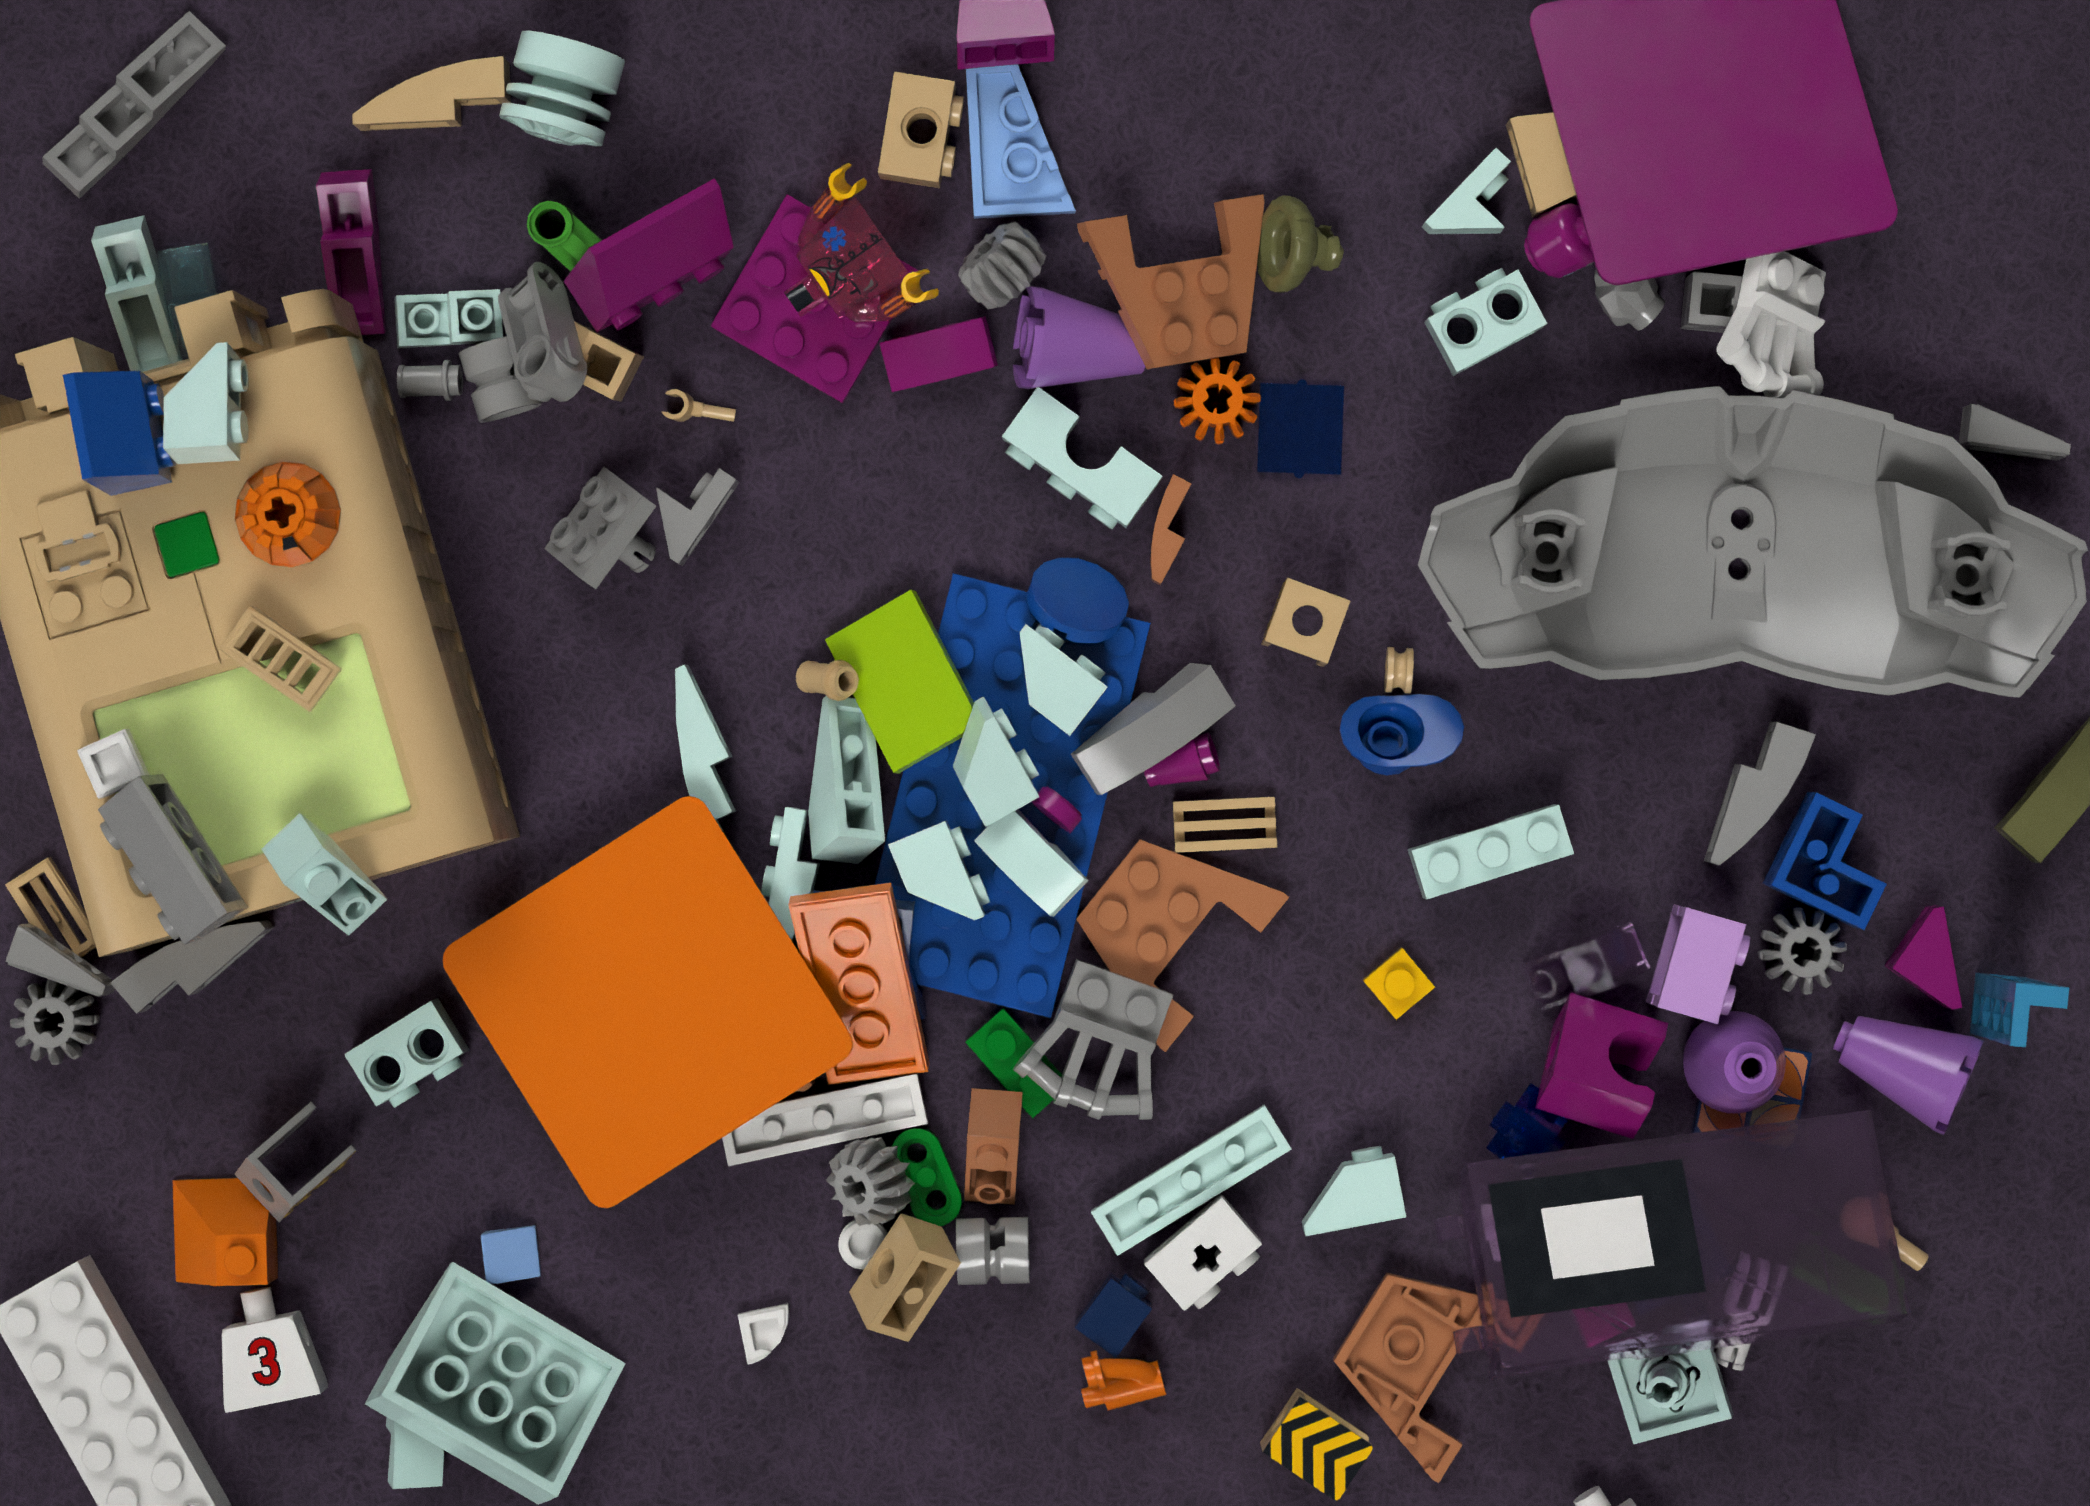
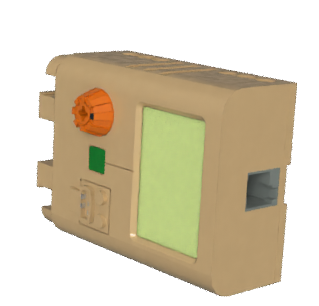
M233 290L174 307L189 358L142 372L151 378L154 384H160L164 397L216 343L228 342L241 360H245L249 382L247 391L241 392V411H245L248 420V440L246 443H241L240 461L176 463V466L170 467L173 483L110 496L82 480L63 375L74 372L119 371L114 353L74 337L16 353L17 363L24 366L33 397L19 401L0 394V621L99 957L133 951L172 939L159 921L157 914L162 909L152 893L148 895L143 894L134 883L129 873V868L134 865L123 848L120 850L114 849L100 828V824L105 820L98 809L118 792L98 799L77 750L123 729H130L149 774H163L246 903L248 908L226 923L303 901L301 897L283 884L261 850L299 813L332 838L370 880L520 837L379 353L376 349L363 342L353 304L330 290H311L281 297L288 322L267 328L265 319L269 318L267 308ZM161 415L160 419L163 429L164 415ZM249 606L257 607L342 668L312 712H309L219 650L220 645ZM258 625L241 649L249 654L266 630ZM276 638L260 662L268 666L284 643ZM294 651L278 675L286 679L302 655ZM312 663L295 687L304 692L320 670V667Z

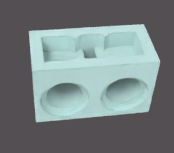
M1500 268L1476 281L1475 283L1479 291L1461 300L1459 294L1455 292L1430 306L1434 315L1427 318L1424 323L1453 376L1533 334L1548 324L1519 270L1506 276L1503 268ZM1502 293L1513 296L1519 305L1517 317L1511 320L1499 318L1492 308L1494 296ZM1453 318L1468 320L1474 328L1473 340L1467 344L1453 342L1447 333L1448 322Z
M437 998L429 1001L344 1055L375 1106H379L389 1100L395 1108L420 1093L415 1083L431 1073L439 1081L462 1067L463 1064L459 1056L470 1049ZM426 1029L437 1031L444 1040L443 1051L438 1057L428 1056L420 1047V1036ZM382 1056H390L399 1063L401 1072L399 1079L395 1083H386L377 1074V1063Z

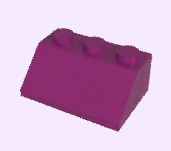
M714 178L588 248L566 277L564 283L597 333L612 324L616 330L623 329L642 316L643 313L640 308L655 301L658 307H661L683 293L684 290L681 285L696 278L699 284H702L725 268L722 261L734 246L719 184Z

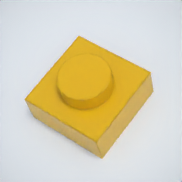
M1402 947L1363 979L1365 984L1396 1020L1435 988Z

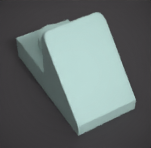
M1495 148L1425 221L1422 228L1428 234L1501 233L1505 227L1476 199L1481 195L1488 202L1509 180L1502 172L1511 161Z

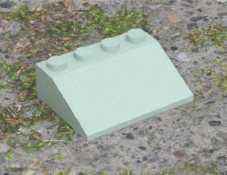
M452 1262L388 1359L365 1405L539 1505L558 1497L626 1363Z

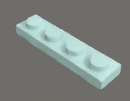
M1262 1105L1091 1210V1213L1118 1256L1292 1149L1266 1106Z

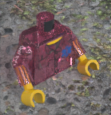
M847 163L831 173L828 181L829 186L809 210L797 239L800 251L796 254L797 259L808 275L784 291V294L800 317L826 300L838 318L847 316L848 319L855 323L890 321L916 305V303L936 298L939 290L936 288L923 292L920 287V279L923 275L929 274L930 271L923 269L908 273L857 198L855 197L849 201L850 197L866 187L867 181L865 178H862L853 186H850L845 180V172L851 167V164Z

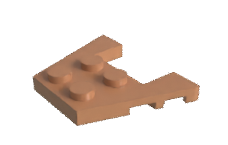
M1263 194L1214 203L1222 254L1214 257L1138 268L1135 265L1127 215L1085 221L1077 224L1078 232L1083 242L1088 241L1101 267V270H1098L1101 279H1107L1121 307L1118 313L1146 369L1246 353L1265 203Z
M1139 839L1076 920L1109 971L1160 989L1154 984L1155 979L1217 902H1223L1261 933L1288 900L1289 896L1282 891ZM1174 999L1171 1000L1156 1041L1159 1048L1164 1052L1168 1050L1194 1017Z
M1386 1272L1335 1354L1333 1361L1424 1468L1430 1478L1439 1484L1463 1444L1460 1440L1419 1415L1424 1404L1473 1327H1478L1520 1353L1544 1314L1511 1318L1508 1301Z

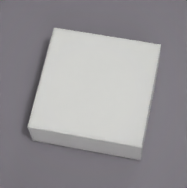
M123 729L77 750L98 799L120 791L138 776L150 775L130 729Z

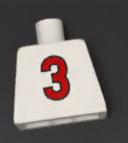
M262 1287L240 1293L246 1321L230 1324L222 1330L225 1413L317 1395L326 1390L328 1382L301 1312L294 1311L276 1315L271 1287Z

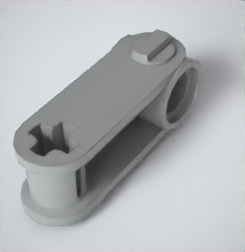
M535 262L528 268V276L513 289L505 288L500 292L498 303L512 355L514 374L524 388L526 396L541 402H548L551 398L564 402L573 398L581 389L587 374V363L582 354L570 303L562 280L549 266L541 262Z

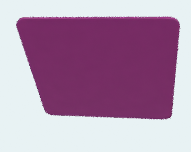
M1559 0L1541 4L1531 13L1529 26L1596 270L1605 282L1612 285H1623L1879 232L1888 229L1895 222L1898 214L1896 201L1836 0Z

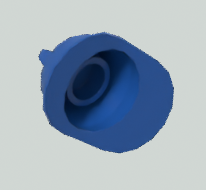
M1424 694L1378 695L1363 697L1352 703L1342 715L1339 731L1344 746L1353 757L1357 758L1365 768L1373 773L1387 776L1400 774L1410 767L1440 763L1453 755L1462 742L1464 725L1461 715L1450 702L1438 696Z

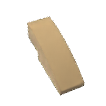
M504 56L467 60L425 72L405 80L352 114L353 125L360 131L462 126L461 106L511 103V95L506 92L507 84L510 83V63Z

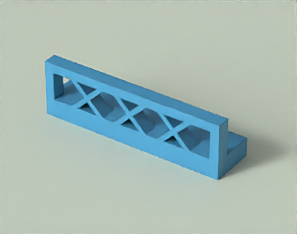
M1975 973L1970 1033L2008 1046L2026 1048L2030 1005L2067 1009L2069 987L2027 977Z

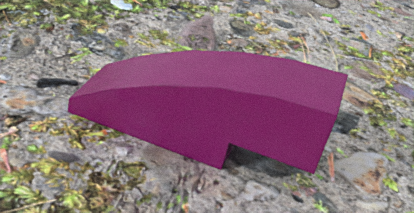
M372 169L321 172L316 184L323 231L320 243L327 290L353 304L361 335L384 334L386 330L379 226Z

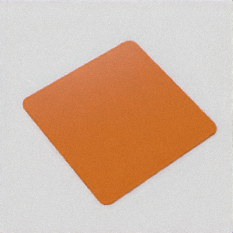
M692 796L676 800L454 941L446 948L443 954V967L585 1195L592 1204L601 1208H610L619 1204L838 1065L850 1055L853 1047L852 1036L707 805L699 798Z

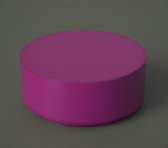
M1047 786L1042 787L1038 792L1039 798L1032 801L1035 807L1045 816L1069 833L1082 820V814L1069 801Z

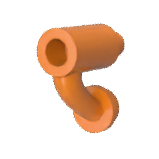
M1097 1350L1090 1352L1091 1356L1081 1358L1089 1386L1081 1389L1086 1408L1105 1404L1107 1411L1167 1395L1158 1360L1148 1363L1136 1359H1099Z

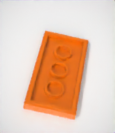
M892 883L790 896L788 905L799 953L847 1027L853 1040L850 1055L826 1072L828 1085L928 1072L930 1063Z

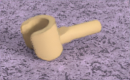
M671 389L665 393L668 396L681 397L684 401V407L680 413L662 412L669 419L684 422L692 416H703L734 422L736 409L694 401L688 393L678 389Z

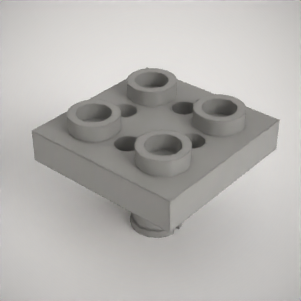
M603 467L597 476L592 477L585 484L580 494V500L570 514L555 525L550 541L544 549L595 589H597L618 559L629 566L632 571L636 573L642 572L649 565L639 559L634 552L638 551L652 561L656 548L653 544L646 542L636 534L656 508V505L614 473Z

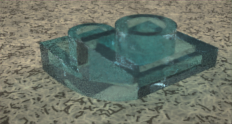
M208 243L157 252L173 340L179 356L178 359L188 357V353L174 307L219 294Z

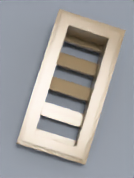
M249 606L219 647V650L309 712H312L342 670V668L260 609ZM259 625L266 631L248 654L241 648ZM278 638L284 644L269 665L265 666L260 660L275 639ZM293 652H298L302 657L287 678L283 679L278 673ZM314 663L320 667V670L305 691L301 692L295 686L310 665Z

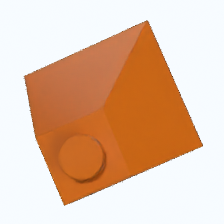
M238 1178L173 1180L176 1282L209 1286L268 1285L278 1278L276 1219ZM262 1184L263 1187L270 1193L266 1186Z

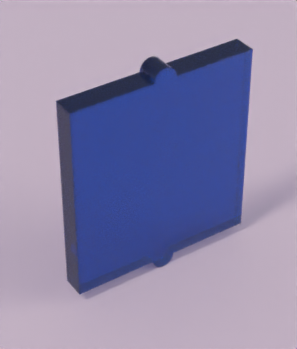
M1304 379L1299 380L1297 384L1260 383L1261 401L1259 402L1257 472L1294 473L1297 479L1302 478L1304 474L1341 475L1344 386L1308 385Z

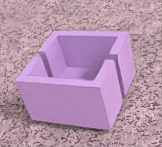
M1674 904L1646 1002L1662 1009L1718 1024L1721 1014L1728 1016L1735 998L1736 986L1729 984L1735 964L1743 965L1749 949L1750 936L1743 935L1746 924Z

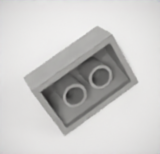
M163 774L138 776L98 809L105 820L100 824L104 836L114 849L120 850L123 848L134 865L129 868V873L134 883L143 894L148 895L152 893L162 909L157 914L159 921L172 939L176 940L180 937L184 945L196 942L248 908Z

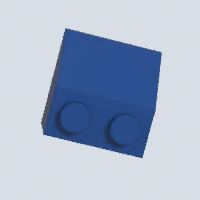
M141 371L74 372L63 375L82 480L110 496L173 483L170 467L176 466V462L163 449V429L160 416L164 415V393L159 383L154 384L153 380Z

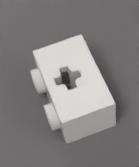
M1220 1193L1144 1259V1265L1184 1311L1192 1304L1201 1309L1221 1291V1288L1217 1285L1221 1279L1231 1271L1237 1276L1241 1275L1260 1258V1255L1255 1250L1262 1245V1242ZM1201 1244L1204 1248L1209 1249L1216 1245L1218 1247L1215 1252L1217 1263L1210 1267L1209 1264L1204 1262L1197 1267L1194 1264L1198 1258L1195 1250L1197 1246Z

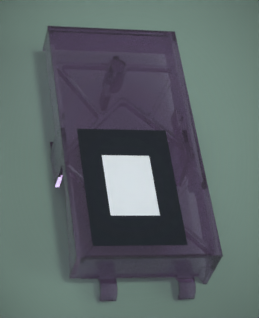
M1871 1110L1466 1163L1459 1173L1461 1185L1459 1192L1463 1214L1446 1216L1434 1221L1438 1243L1460 1238L1468 1239L1482 1326L1459 1329L1454 1331L1453 1335L1457 1355L1471 1351H1487V1357H1490V1381L1514 1374L1625 1358L1638 1360L1899 1322L1911 1313Z

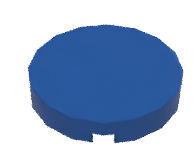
M1056 558L1044 562L1033 573L1026 595L1030 612L1042 627L1048 628L1052 632L1056 628L1060 632L1067 634L1065 639L1075 643H1099L1111 639L1124 623L1129 605L1124 587L1111 573L1097 564L1079 558Z

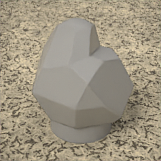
M1595 270L1596 298L1604 313L1616 326H1623L1629 323L1637 331H1640L1648 326L1663 309L1665 299L1657 293L1658 285L1655 278L1623 285H1612L1602 280L1597 270Z

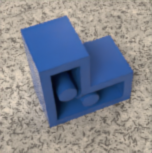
M1817 792L1806 793L1762 883L1853 928L1865 930L1887 885L1841 862L1863 815Z

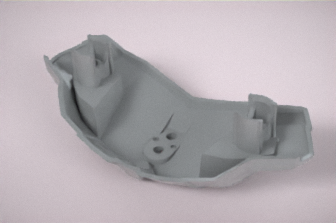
M1720 386L1622 399L1620 405L1565 416L1526 454L1512 478L1479 488L1434 507L1422 546L1418 567L1452 621L1447 622V624L1479 668L1493 669L1551 661L1598 680L1680 674L1743 661L1791 678L1839 689L1888 696L1949 682L1977 691L2020 698L2055 655L2050 653L2087 602L2082 556L2088 551L2084 540L2032 514L2008 505L1995 479L1951 436L1894 420V415L1891 413L1797 390H1792L1784 398L1728 396ZM1735 510H1744L1749 516V523L1743 530L1737 529L1731 522V515ZM1738 558L1745 564L1747 570L1746 575L1740 580L1733 579L1728 572L1730 563Z

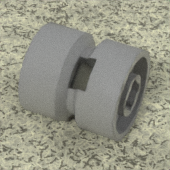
M507 336L471 346L458 353L466 380L475 383L477 387L471 394L480 423L496 421L527 412L543 404L541 401L528 398L524 388L516 378Z
M1000 1217L995 1225H989L985 1218L956 1219V1255L961 1262L957 1268L958 1285L987 1284L992 1276H996L1001 1284L1030 1283L1028 1217Z

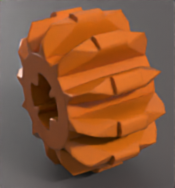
M1219 357L1210 359V375L1205 374L1201 365L1194 363L1191 365V371L1198 383L1195 384L1185 378L1179 379L1177 386L1181 390L1192 394V397L1175 398L1174 407L1178 409L1192 407V412L1184 415L1179 423L1185 428L1198 419L1201 424L1195 433L1196 440L1202 441L1208 427L1215 428V444L1220 445L1224 443L1223 427L1227 425L1235 438L1239 439L1244 435L1242 427L1236 421L1237 417L1247 423H1255L1257 415L1243 408L1242 405L1259 403L1261 395L1259 393L1243 394L1242 390L1249 387L1255 381V378L1252 374H1248L1238 382L1233 379L1238 372L1239 362L1233 360L1229 364L1227 373L1222 374L1220 373ZM1217 388L1218 394L1221 389L1229 393L1230 397L1225 404L1226 412L1217 414V408H1214L1213 413L1205 408L1204 404H1206L1209 398L1207 390Z

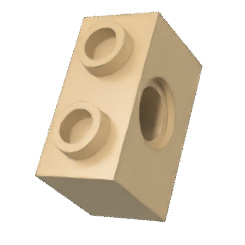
M894 72L878 168L880 179L940 188L942 176L952 177L956 147L947 146L950 126L960 127L964 97L955 95V81ZM919 119L930 120L937 127L935 137L925 144L915 143L908 136L911 124Z
M900 1214L849 1293L868 1330L909 1342L961 1262L941 1226Z

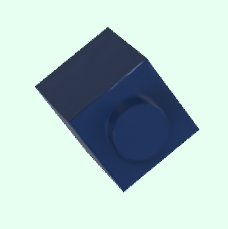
M1110 1273L1076 1319L1075 1329L1116 1358L1152 1310V1303L1146 1299L1150 1291L1127 1273L1124 1274L1121 1280Z

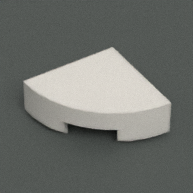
M788 1303L738 1313L748 1365L767 1357L783 1339L782 1337L785 1330H787L786 1327L789 1322Z

